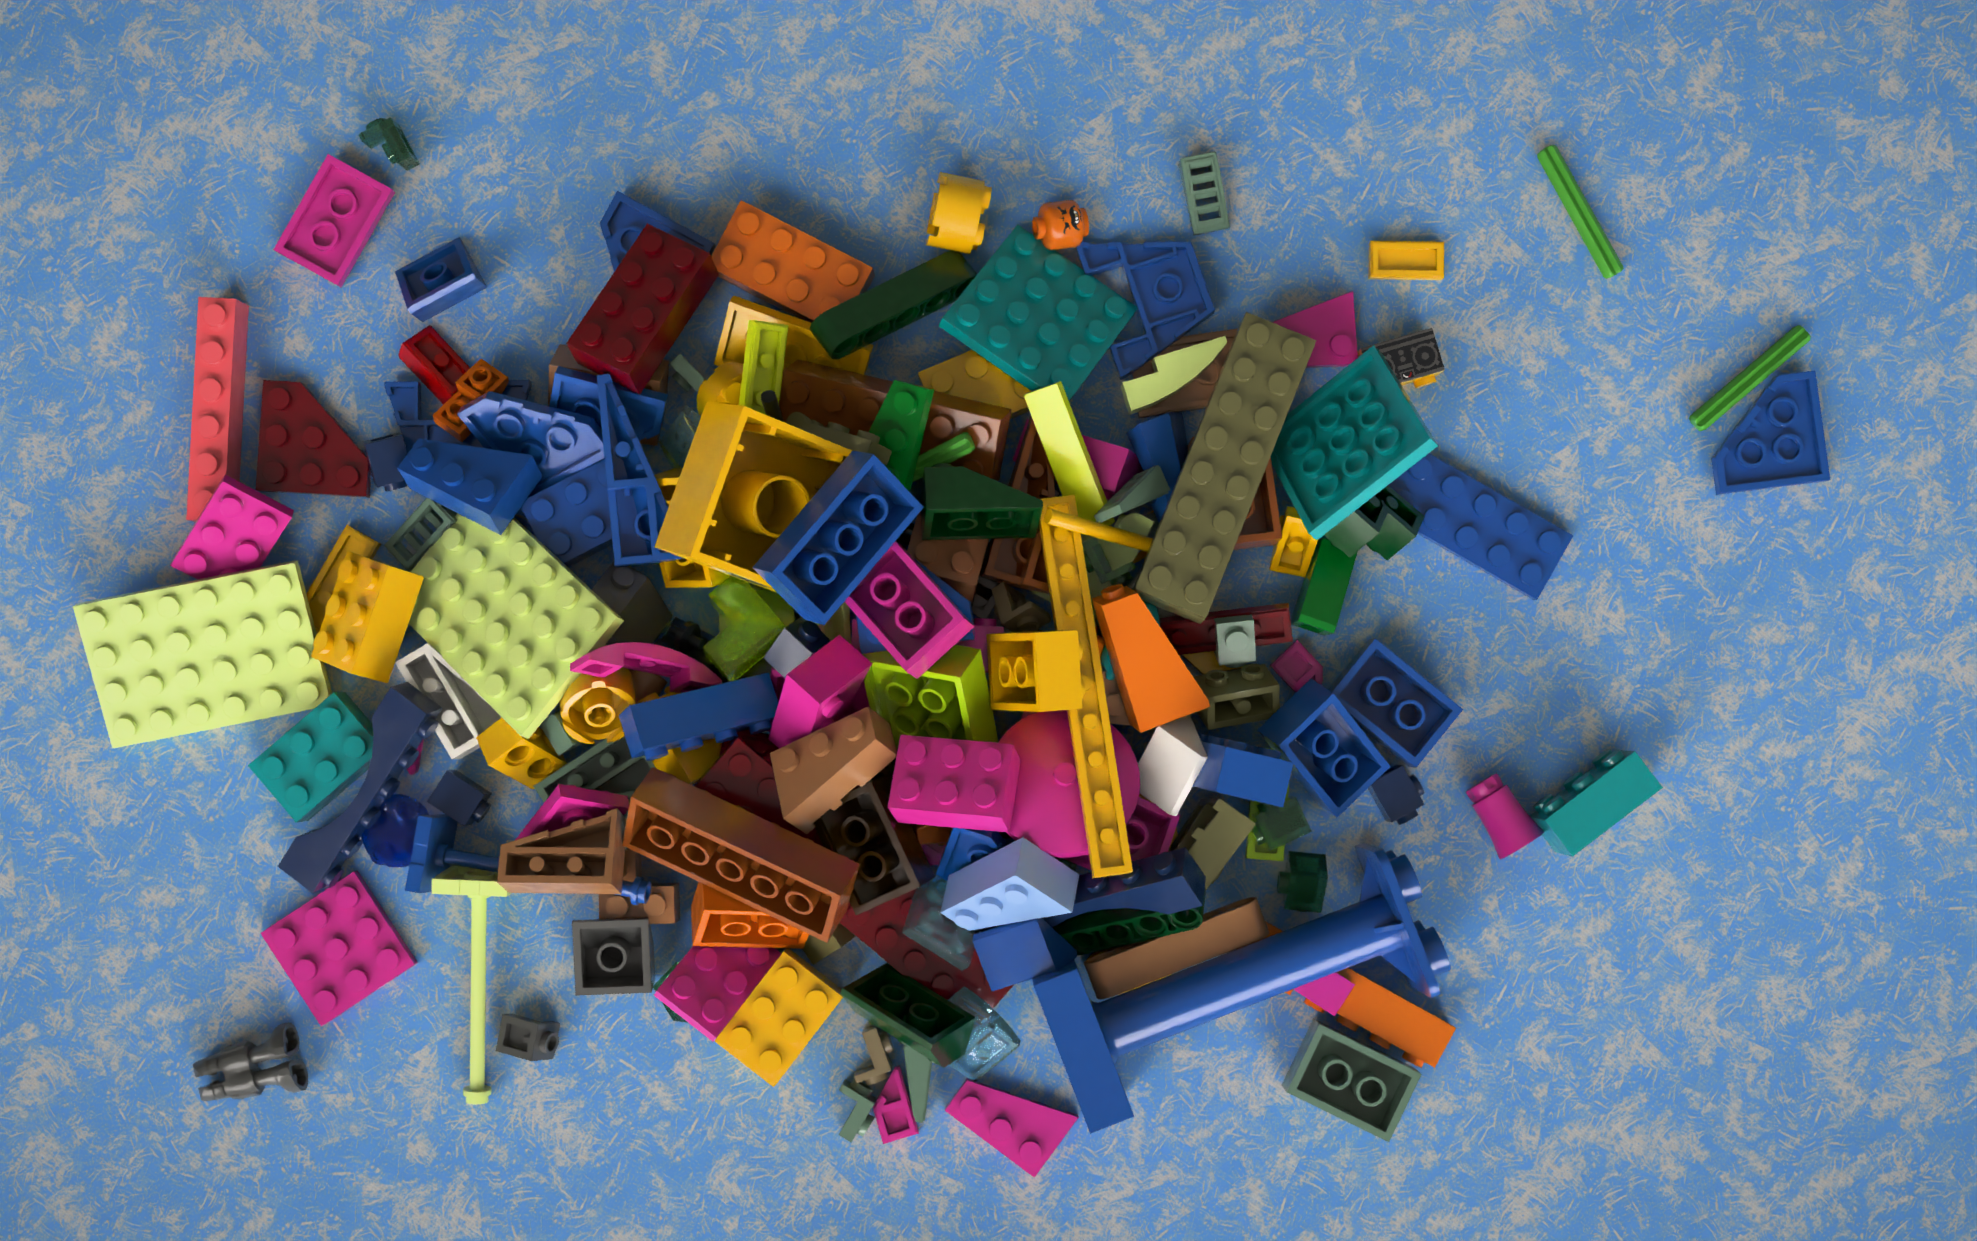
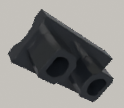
M677 617L672 621L667 633L654 643L692 657L716 675L725 665L723 657L730 650L727 642L701 630L698 624L692 621L685 622Z

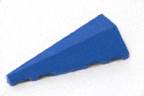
M610 374L597 375L615 567L685 559L654 547L668 506Z
M1168 412L1142 422L1126 433L1143 471L1155 465L1160 466L1170 488L1168 494L1157 498V501L1151 504L1159 523L1188 453L1182 412Z

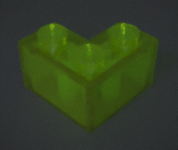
M730 576L708 594L711 605L729 626L703 647L706 657L728 682L737 680L760 661L786 627L747 581Z

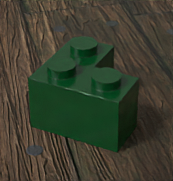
M1387 485L1324 536L1328 538L1334 547L1341 549L1349 557L1353 556L1366 544L1372 551L1377 552L1388 561L1417 536L1425 516Z

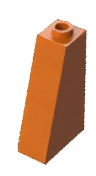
M1116 584L1104 588L1101 591L1102 595L1092 598L1131 726L1142 733L1210 707L1208 698L1136 591L1128 586L1124 587L1122 584Z

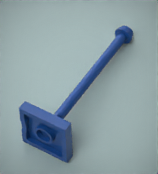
M418 815L405 891L414 893L432 892V878L449 868L450 864L498 873L499 858L453 849L458 822L448 815ZM639 876L635 878L634 882L623 880L622 894L615 895L630 897L631 904L633 905L646 904L651 893V882L645 881L644 877Z

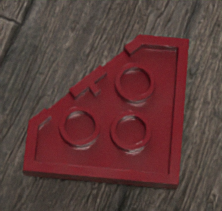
M263 380L255 490L262 492L370 498L371 470L365 452L347 435L348 433L317 401L305 384L291 381Z

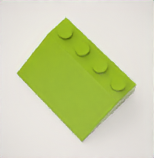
M954 645L918 679L907 673L888 651L862 654L872 663L864 678L869 706L890 723L897 750L900 735L998 743L981 649Z

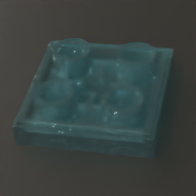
M934 873L935 878L915 889L902 933L963 971L970 966L975 949L972 942L973 935L979 933L980 930L968 931L965 928L959 927L954 921L940 913L947 881Z

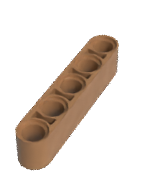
M1249 897L1203 914L1202 924L1198 928L1119 946L1087 959L1084 965L1096 998L1106 999L1261 940L1269 935V930L1257 897Z

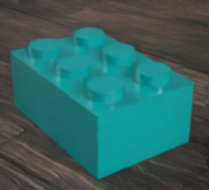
M333 692L252 761L248 767L296 823L309 821L369 769L373 748L372 723L346 692Z
M1611 749L1602 752L1592 761L1594 764L1593 768L1584 775L1581 771L1575 773L1562 784L1565 787L1563 791L1555 797L1549 794L1533 806L1536 811L1530 817L1544 831L1542 836L1555 853L1573 857L1663 788L1635 751L1619 749L1612 752Z

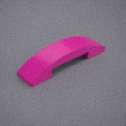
M622 642L610 644L595 649L570 663V671L602 678L622 667L670 677V692L684 693L722 684V680L713 671L692 657L671 648L650 643Z

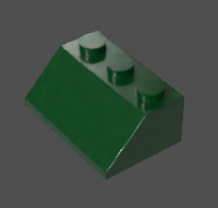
M885 963L842 988L841 996L855 1013L867 1019L870 1024L894 1036L900 1043L921 1053L932 1063L945 1068L965 1055L976 1017L910 976L902 975L890 964Z

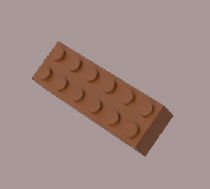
M798 359L783 371L779 407L785 423L788 416L792 413L800 412L808 416L810 420L823 424L824 427H827L828 422L845 426L850 429L849 434L857 436L858 430L869 432L893 381ZM934 391L919 455L963 432H967L975 443L974 451L949 464L953 465V467L963 466L999 481L1012 409Z
M655 767L651 768L630 798L622 846L828 943L847 911L860 866L859 863Z

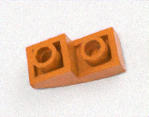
M479 359L455 382L458 391L432 415L435 424L461 442L472 432L457 415L460 408L489 391L502 394L509 383V378L483 359Z

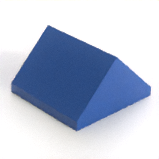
M460 237L395 271L408 311L422 322L487 288Z
M1042 918L1001 925L974 934L972 940L991 991L1056 971L1077 957V950Z

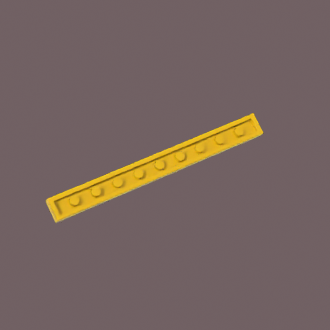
M1075 495L1041 499L1043 501V509L1039 527L1055 630H1078V637L1083 647V654L1080 659L1081 678L1085 685V695L1082 699L1083 709L1067 710L1092 878L1132 873L1133 869L1081 533L1044 522V515L1048 509L1078 517Z

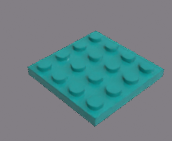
M1017 224L943 316L938 326L1031 391L1061 381L1070 402L1134 316L1137 308L1092 275H1085L1082 268L1056 250L1046 249L1040 239H1035L1033 234Z
M1373 345L1287 414L1271 454V462L1306 530L1314 539L1318 540L1438 447V444L1382 352Z

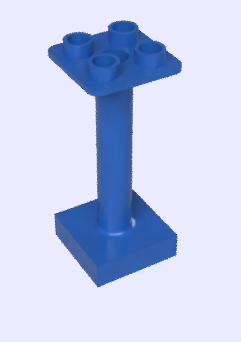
M1365 842L1355 845V851L1364 873L1358 903L1097 1003L1090 1000L1074 959L1056 971L1032 978L1033 986L1090 1134L1134 1117L1115 1064L1120 1056L1380 955L1403 973L1410 986L1429 998L1440 995L1435 976L1450 971L1451 966L1446 950L1435 928L1425 929L1419 920L1413 922L1407 903L1422 898V891L1407 856L1403 854L1396 857L1392 850L1385 852L1382 848Z

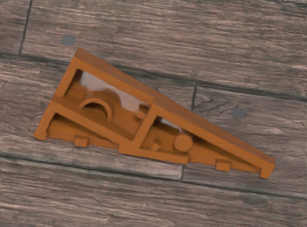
M1030 415L1008 486L1038 499L1055 497L1054 473ZM1039 525L1035 538L991 539L980 577L999 583L1005 582L1015 588L1050 594Z

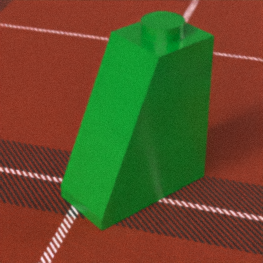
M1325 538L1318 540L1290 619L1291 625L1323 636L1334 634L1357 552L1349 557L1341 549L1334 547L1329 540Z

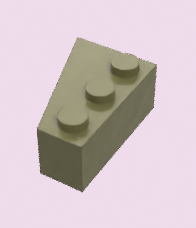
M1220 798L1201 799L1169 847L1168 852L1186 847L1206 876L1205 890H1207L1210 884H1213L1218 879L1226 863L1256 823Z

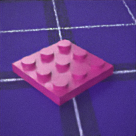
M358 870L353 871L338 881L333 887L326 889L260 933L321 1027L418 963Z

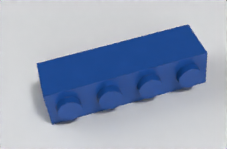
M768 672L629 705L619 714V719L631 758L645 756L646 761H651L668 755L669 749L680 747L682 752H687L702 747L705 740L715 738L716 743H723L735 739L738 736L737 732L749 730L751 735L768 731L772 727L771 723L775 717L778 700Z

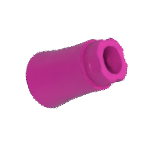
M1497 773L1466 791V794L1474 803L1472 805L1473 809L1481 819L1493 842L1499 859L1516 852L1544 833L1518 802L1508 785L1503 786V782Z

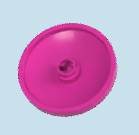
M1067 710L1036 712L1028 715L1014 724L998 742L1013 744L1021 759L1010 833L1007 834L1015 841L1024 837L1052 857L1072 858L1087 855L1089 851ZM1110 724L1127 826L1134 814L1139 798L1140 772L1131 746L1124 736Z

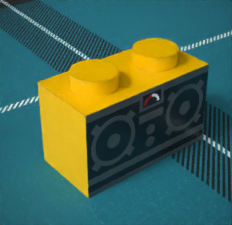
M1432 328L1374 344L1382 352L1402 386L1414 383L1415 388H1420L1437 382L1435 376L1445 370ZM1373 345L1361 348L1357 352L1358 357L1361 356Z

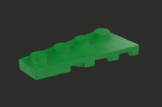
M894 380L869 433L880 437L878 444L892 451L888 464L885 466L910 492L934 389L901 380Z

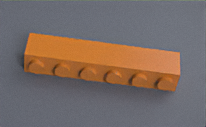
M1266 922L1269 935L1265 938L1283 932L1281 929ZM1351 968L1337 972L1355 984L1337 1012L1339 1014L1336 1019L1337 1022L1355 1032L1361 1026L1371 1032L1369 1039L1383 1048L1389 1050L1393 1044L1404 1050L1402 1058L1422 1068L1425 1062L1435 1068L1456 1030L1454 1026ZM1293 989L1285 993L1291 995ZM1305 998L1303 1003L1324 1013V1009Z

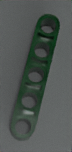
M947 251L823 312L812 322L810 331L833 360L841 359L955 302L977 273L960 252Z
M1206 890L1204 891L1203 906L1172 914L1131 908L1103 909L1071 917L1052 928L1077 950V956L1198 928L1202 924Z

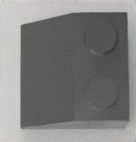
M613 561L591 589L624 620L604 646L622 642L653 644L672 619L673 615L650 579L631 566L615 567Z
M649 917L572 921L576 996L652 993L655 983V959Z

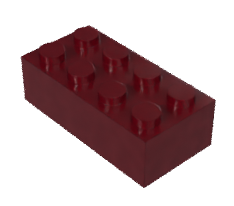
M647 223L566 344L576 362L599 375L610 374L613 382L640 395L719 276L710 253Z

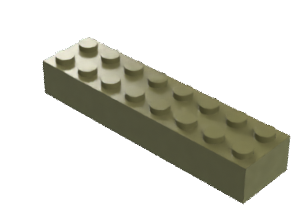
M1245 313L1133 587V590L1139 594L1143 601L1198 624H1201L1207 618L1317 340L1251 313Z

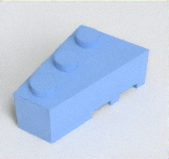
M1022 837L950 874L940 913L954 921L959 927L965 928L968 931L1072 913L1079 874Z

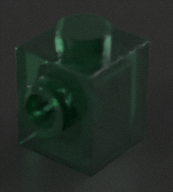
M1293 796L1285 799L1283 807L1259 803L1256 805L1259 811L1251 814L1256 823L1251 830L1258 846L1265 844L1266 848L1270 851L1312 832L1296 797Z
M1288 852L1285 871H1279L1277 877V893L1283 894L1284 909L1321 913L1328 881L1326 854Z

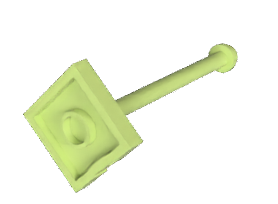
M452 865L432 878V894L467 895V897L471 898L470 1086L463 1088V1096L466 1097V1103L477 1105L487 1103L491 1095V1087L485 1085L487 898L491 896L507 897L511 893L507 892L497 883L498 873Z

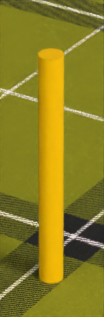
M1048 509L1044 515V522L1046 524L1148 552L1153 540L1151 537L1053 509Z

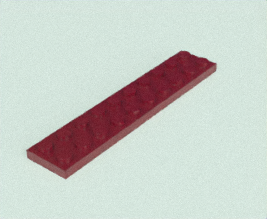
M739 736L733 740L694 785L823 846L815 828L808 834H805L783 819L772 764ZM919 888L858 915H855L849 902L847 911L840 923L899 973L910 976L975 1016L976 1019L972 1032L1013 987L1011 985L991 991L972 942L973 934L941 914V907Z

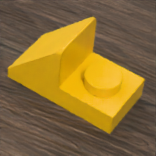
M1287 506L1285 515L1280 516L1282 539L1273 546L1269 570L1306 577L1318 540L1308 533L1296 509Z

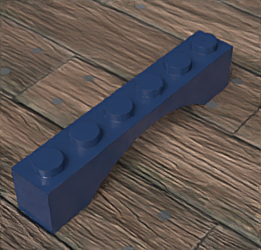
M409 682L390 687L372 716V758L366 779L358 795L348 808L330 824L297 836L277 867L311 893L325 887H333L344 873L341 867L346 859L351 858L361 847L363 841L360 837L365 829L371 828L381 815L379 807L385 799H389L398 789L400 774L416 761L419 756L417 748L421 741L427 739L437 728L439 722L436 718L443 708Z
M1186 847L1163 852L1158 855L1131 861L1132 873L1092 878V872L1079 875L1073 912L1044 917L1042 919L1051 927H1054L1071 917L1103 909L1131 908L1172 914L1203 906L1206 876ZM993 926V927H988V928H982V929H979V930H980L981 932H983V931H986V930H989V929H992V928H995V927H998V926Z

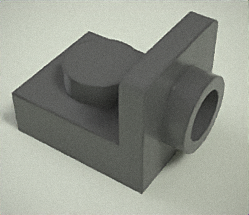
M502 1014L496 1051L529 1061L553 1059L559 1044L558 1033L560 1023L555 1021L540 1022L515 1014Z

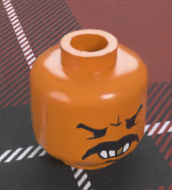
M1074 200L1042 204L1038 211V217H1033L1032 219L1033 235L1035 239H1040L1048 250L1077 247L1082 243L1083 237H1087L1089 233L1087 212L1084 208H1080Z

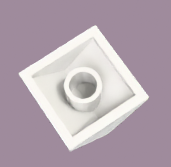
M1190 715L1158 726L1138 763L1140 794L1172 816H1177L1208 758Z

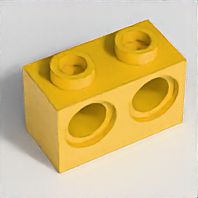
M501 717L476 737L486 762L490 767L531 789H534V785L566 764L563 754L558 756L540 727L527 739L520 736Z

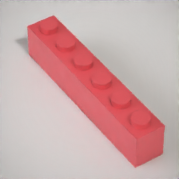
M198 297L186 520L193 522L197 521L224 475L240 482L249 306L236 298Z

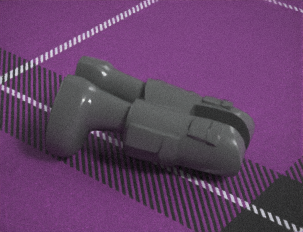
M292 1023L280 1024L273 1030L270 1039L259 1046L247 1040L230 1045L221 1050L220 1053L195 1062L193 1064L195 1077L215 1075L220 1071H223L225 1077L223 1081L217 1080L199 1087L201 1100L244 1099L259 1096L265 1086L268 1085L281 1086L293 1093L306 1090L308 1086V1072L305 1064L300 1059L286 1061L263 1070L258 1067L260 1062L290 1057L298 1052L300 1042L295 1026Z

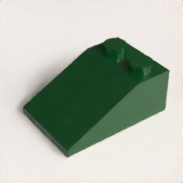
M938 463L931 467H924L920 494V504L924 507L921 510L922 540L1035 538L1043 509V501L963 466L953 467V465L948 463Z

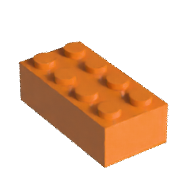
M740 200L711 256L719 278L810 323L823 312L866 292L875 277L873 267Z

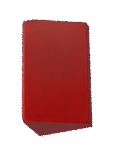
M431 325L403 342L398 354L406 366L443 405L458 391L455 382L470 369Z

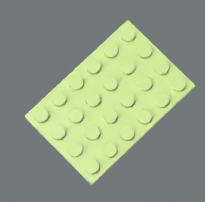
M457 513L455 516L457 521L428 549L411 571L412 573L424 576V580L408 624L443 656L442 658L520 736L529 739L562 699L569 686L582 674L570 671V663L595 649L603 647L624 620L515 517L502 535H499Z
M298 560L81 602L73 606L112 748L316 708L332 694L325 663L311 657L317 632Z

